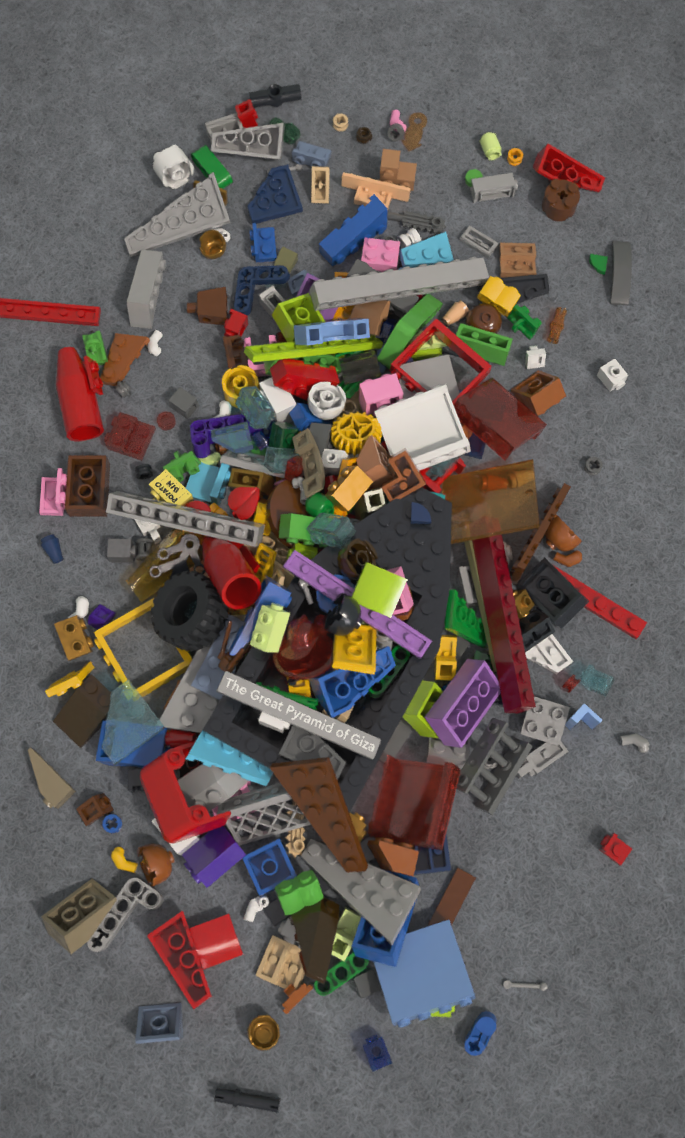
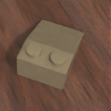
M90 879L41 916L47 933L72 954L89 941L117 899L94 879Z

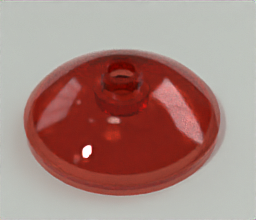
M302 630L294 632L283 638L279 651L273 653L274 665L280 674L290 679L307 680L315 678L331 667L334 643L329 636L319 631Z

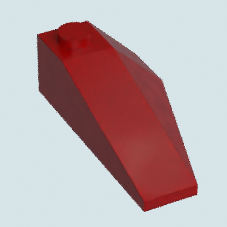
M548 143L537 154L533 165L536 172L551 181L554 179L567 180L576 183L579 188L595 192L601 191L605 180L604 176Z

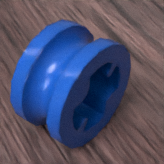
M107 815L103 820V828L106 832L117 833L122 827V820L117 815ZM115 818L117 820L115 823L118 824L117 827L109 829L108 821H113Z

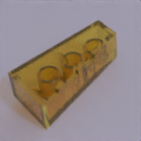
M173 528L126 580L141 602L156 593L160 587L163 588L164 582L170 578L173 569L161 573L159 577L154 578L150 575L151 566L179 558L182 552L170 554L168 559L161 560L158 557V550L162 547L168 548L180 543L181 538L189 534L188 531ZM193 541L186 542L187 547L194 545ZM198 548L197 553L199 555L200 561H202L203 554ZM162 550L160 552V555L162 557H165L168 554L165 550ZM190 554L186 560L189 569L195 566ZM153 568L152 573L158 574L159 569Z

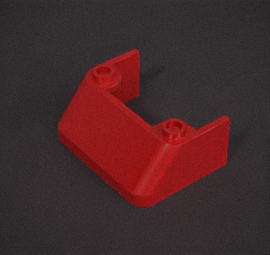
M196 741L169 749L145 765L139 776L164 840L171 844L222 827L231 816V812L227 811L210 817L208 810L204 806L194 805L188 807L173 770L183 766Z

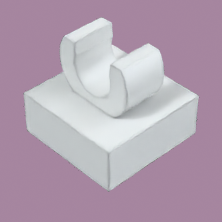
M529 346L530 351H526V368L545 367V349Z

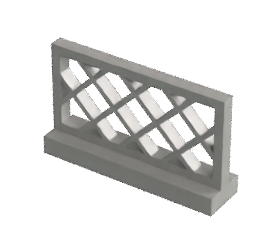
M281 783L231 797L221 803L217 811V815L230 811V817H241L240 823L232 821L230 817L226 822L227 827L239 846L311 825L307 818L303 820L294 818L296 812L304 814L297 805L294 806L286 803L287 800L292 798ZM277 805L279 808L276 812L268 809L267 806ZM282 808L293 811L291 816L280 813ZM256 810L260 814L258 817L248 814V812ZM263 814L273 816L272 822L261 819ZM279 818L287 821V824L281 826L275 824V822ZM247 819L255 822L253 828L244 825V820ZM258 824L269 827L265 831L256 829ZM241 829L250 834L241 838L238 832Z

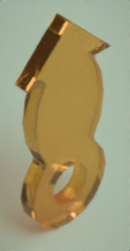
M413 113L409 117L410 126L406 130L405 140H402V143L409 152L421 146L418 143L422 139V129L427 125V117L422 113ZM419 118L422 120V123L416 124L414 120Z

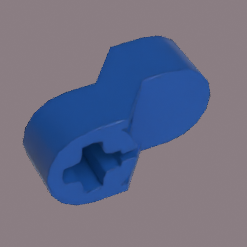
M489 1011L482 1012L474 1021L471 1030L465 1038V1050L468 1054L477 1056L486 1048L496 1030L497 1019L493 1013Z

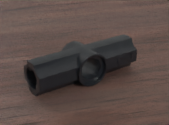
M272 84L266 90L249 92L254 108L267 105L279 107L285 102L302 100L299 84L283 87L278 84Z

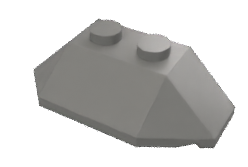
M202 764L178 779L188 807L202 805L208 812L233 796L249 781L241 778L240 774L234 772L228 774L223 772L222 768L213 765L208 767Z

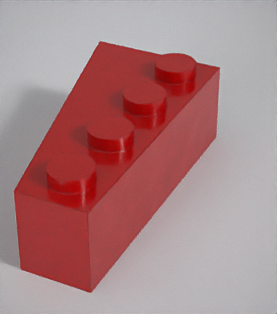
M181 911L148 934L147 937L194 1010L212 996L184 912Z

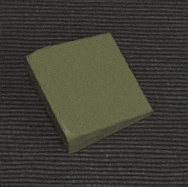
M282 246L274 266H285L290 273L298 261V254Z

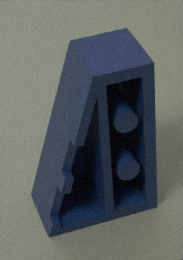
M443 807L422 809L420 813L413 849L419 851L414 876L451 871Z

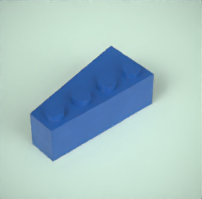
M375 194L369 198L371 201L366 206L362 204L357 209L358 212L353 218L348 217L344 220L340 229H334L319 243L320 254L332 267L336 264H341L350 254H355L364 245L365 238H374L386 230L388 208Z

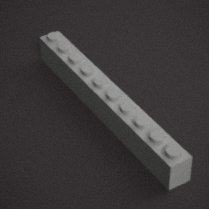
M471 257L463 261L456 259L450 263L437 262L429 266L422 264L415 268L404 267L395 271L388 269L381 273L373 271L366 275L354 274L347 278L339 276L326 281L319 279L313 282L309 291L314 310L318 311L481 286L489 279L484 258Z

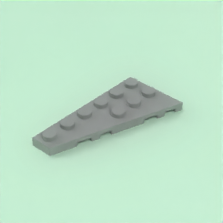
M214 172L208 175L209 177L203 182L200 181L196 184V187L191 191L184 193L164 208V211L159 215L152 217L151 221L147 224L140 226L124 238L129 255L133 257L139 255L141 250H153L231 223Z
M215 639L207 647L203 646V649L197 650L158 721L157 727L201 733L220 700L192 687L191 684Z
M310 839L301 855L302 860L393 945L421 891L420 886L368 864V868L364 872L347 873L327 845Z

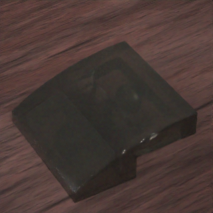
M375 350L339 358L345 385L381 376Z

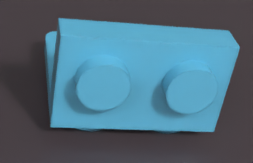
M202 463L199 465L200 471L190 475L186 489L192 494L194 499L211 504L214 502L219 506L221 500L226 495V486L231 474L230 465L222 463L219 468Z

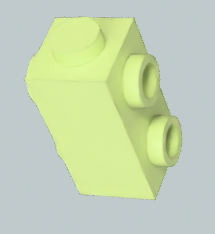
M271 603V606L262 605L252 633L250 645L264 652H278L290 613L283 610L282 605Z

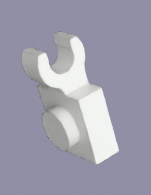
M134 519L144 536L150 534L155 544L162 541L157 532L160 525Z

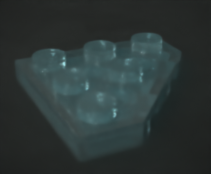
M129 679L111 692L110 708L102 743L103 751L114 765L118 764L165 728Z

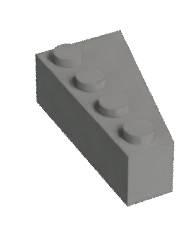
M285 123L212 133L211 151L282 159Z

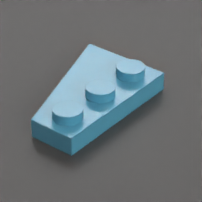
M446 232L405 247L399 252L403 268H415L422 264L429 266L437 262L450 263L454 260Z

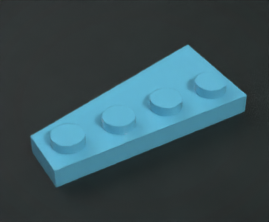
M203 730L186 757L190 761L194 759L203 762L202 765L208 767L213 765L222 768L223 772L228 774L233 772L240 774L241 778L264 786L268 784L273 774L269 768L205 733Z

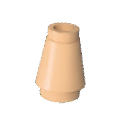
M463 301L455 302L444 317H442V320L447 326H450L466 317L469 309Z

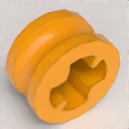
M513 148L508 152L507 161L512 166L520 165L523 159V152L518 148Z

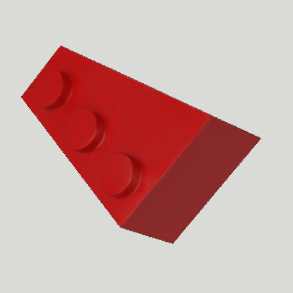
M280 359L270 368L274 386L308 401L309 392L313 385L319 382H331V385L337 386L340 383L335 366L327 368L321 367L318 363L309 365L304 364V361Z

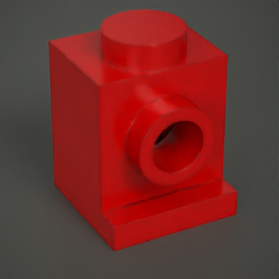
M251 99L235 106L243 128L258 127L256 119L259 117Z
M231 309L230 319L228 318L224 324V336L240 335L242 337L248 326L247 315Z

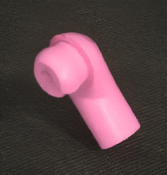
M393 110L390 127L392 124L398 123L403 126L405 132L406 125L399 119L400 111Z

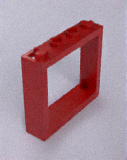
M436 318L391 363L390 371L391 375L396 373L398 380L401 378L406 382L404 385L410 392L414 390L417 393L427 392L400 366L405 364L435 335L479 373L452 401L454 408H456L490 373L492 366Z

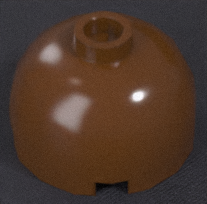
M484 303L474 306L468 312L465 324L497 334L502 324V318L496 307Z

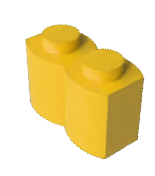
M490 276L477 298L483 303L493 305L499 310L500 314L507 317L521 295L516 288L506 286L500 278Z

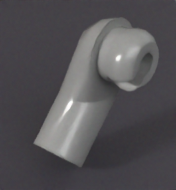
M639 734L619 737L621 746L634 744L638 746V750L641 753H646L649 750V741Z

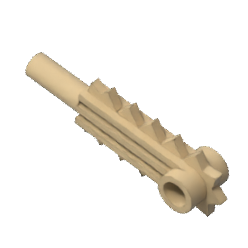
M288 810L286 813L288 816H291L293 811ZM296 812L294 818L303 820L305 815ZM303 827L287 831L288 835L285 837L288 840V843L284 845L287 854H292L293 858H296L297 855H302L303 849L306 848L303 842L306 840L303 837V833L306 830Z

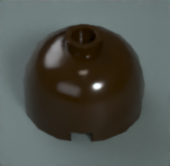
M354 539L341 547L337 556V564L340 572L345 577L358 580L365 563L368 562L376 565L375 559H378L374 547L368 541Z

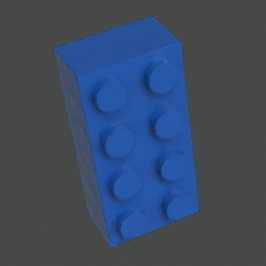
M386 871L419 886L416 877ZM415 903L393 945L361 916L351 946L355 956L396 967Z

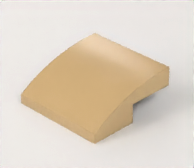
M272 935L255 976L284 989L290 983L298 989L304 978V971L299 956L301 949Z

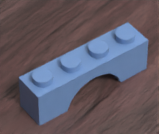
M353 318L294 325L295 345H315L333 340L370 338L369 319Z

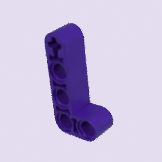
M252 412L192 422L190 432L194 454L197 458L208 457L211 453L210 444L220 441L222 438L226 442L261 436L264 433L262 415Z

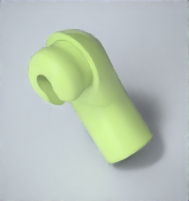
M214 452L206 458L199 459L204 464L215 466L219 464L221 455L218 452Z

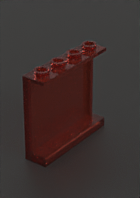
M493 377L459 397L454 404L459 421L505 461L514 450L531 438L534 440L538 438L547 425Z
M387 755L383 766L382 779L378 785L377 799L373 805L372 819L368 825V834L374 838H387L397 843L442 850L461 769L449 762L440 765L401 760Z

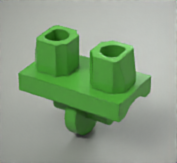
M100 330L90 335H83L87 356L95 360L99 366L104 365L108 359Z
M179 451L174 452L175 458L170 461L171 463L163 466L164 470L166 469L179 482H182L184 479L183 473L187 471L190 475L198 473L200 471L199 465L202 463L193 451L185 452L182 455Z

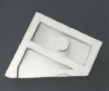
M553 634L525 652L527 659L555 674L573 663Z

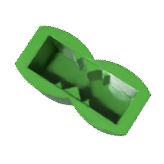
M313 870L301 872L294 879L284 880L274 887L285 915L294 914L304 908V906L316 904L324 898Z

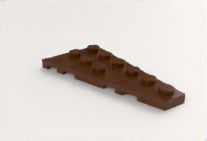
M564 483L561 489H556L553 498H555L553 504L549 503L544 511L546 513L544 520L540 518L509 574L512 577L511 582L515 586L571 486Z
M330 758L273 763L270 766L271 771L347 873L366 871L368 864Z

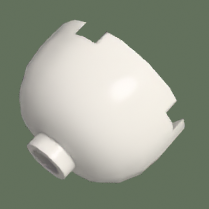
M319 382L313 385L308 396L310 411L314 416L323 420H331L339 416L346 402V395L343 389L338 385L337 387L331 385V382Z

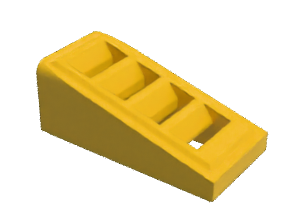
M259 543L255 554V559L259 565L265 567L264 569L260 567L256 573L261 584L265 576L272 577L277 554L276 551L263 543ZM264 551L270 554L269 557L263 554Z

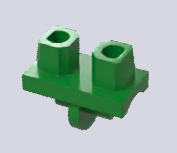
M515 305L507 318L513 324L511 330L514 333L520 330L530 340L534 337L542 322L538 318L532 319L526 306L519 307Z

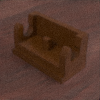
M240 335L223 337L229 369L240 365L248 367L247 356L244 353V340H241Z

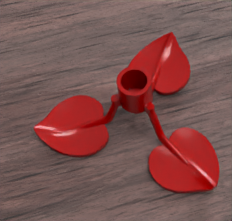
M237 487L232 490L228 498V505L230 509L234 510L232 512L234 518L247 520L254 514L259 502L260 489L258 487ZM192 501L184 505L211 512L209 505L202 501ZM228 541L240 551L244 547V544Z

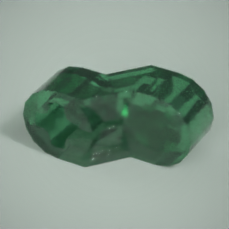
M275 117L271 119L268 125L285 122ZM285 123L283 140L288 144H294L300 137V130L293 123Z

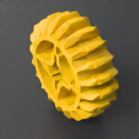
M350 411L349 415L343 413L342 417H337V420L333 422V427H331V441L335 449L344 450L348 455L353 454L354 457L356 454H360L369 436L373 435L379 443L381 442L382 431L380 423H378L377 418H373L372 414L367 416L366 412L360 414L359 411L357 413Z

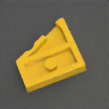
M92 662L86 663L81 670L77 672L74 670L52 683L45 690L47 696L51 697L55 694L61 696L68 691V688L72 687L75 689L83 683V679L95 668Z

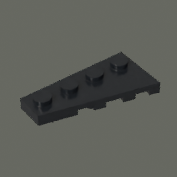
M547 274L500 278L506 286H512L518 290L521 296L516 304L545 295L550 291ZM485 283L481 286H476L477 295L480 293Z

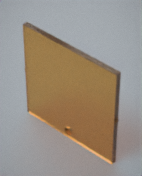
M533 459L452 475L442 483V494L445 495V500L452 503L451 544L540 527Z

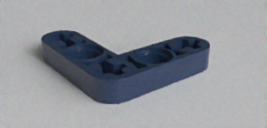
M282 265L243 267L238 273L234 309L248 316L252 311L255 285L285 284L290 279L288 269ZM263 272H268L269 274L266 278H260ZM248 288L249 292L246 295H242L241 291Z

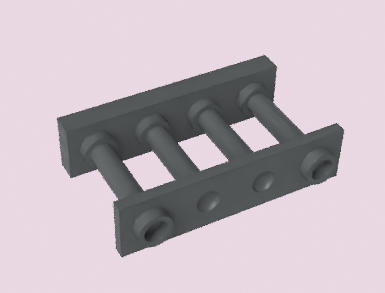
M493 717L451 786L465 794H468L470 791L478 798L475 807L490 815L494 814L533 747L526 741L517 738L511 739L504 732L508 723ZM500 739L509 747L503 757L494 749ZM489 756L499 764L493 774L484 767ZM479 773L489 781L483 791L473 784Z

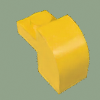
M442 635L440 649L434 659L435 680H452L456 675V635Z

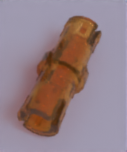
M562 307L556 308L554 319L550 323L551 330L547 341L551 343L554 338L552 344H558L560 333L565 326L564 319L567 310L564 308L563 312H561Z

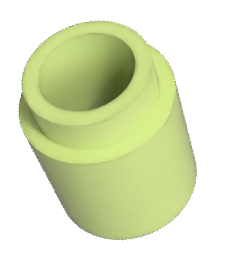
M485 133L480 139V144L485 156L489 160H495L501 156V146L495 133Z

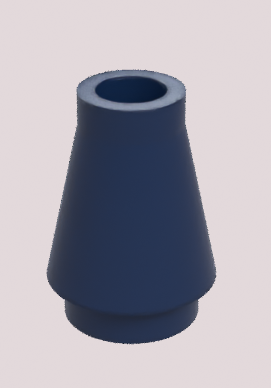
M55 534L48 535L40 540L42 543L41 547L53 564L64 560L59 538H56Z

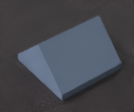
M181 1003L139 1006L136 1044L180 1040L183 1038Z

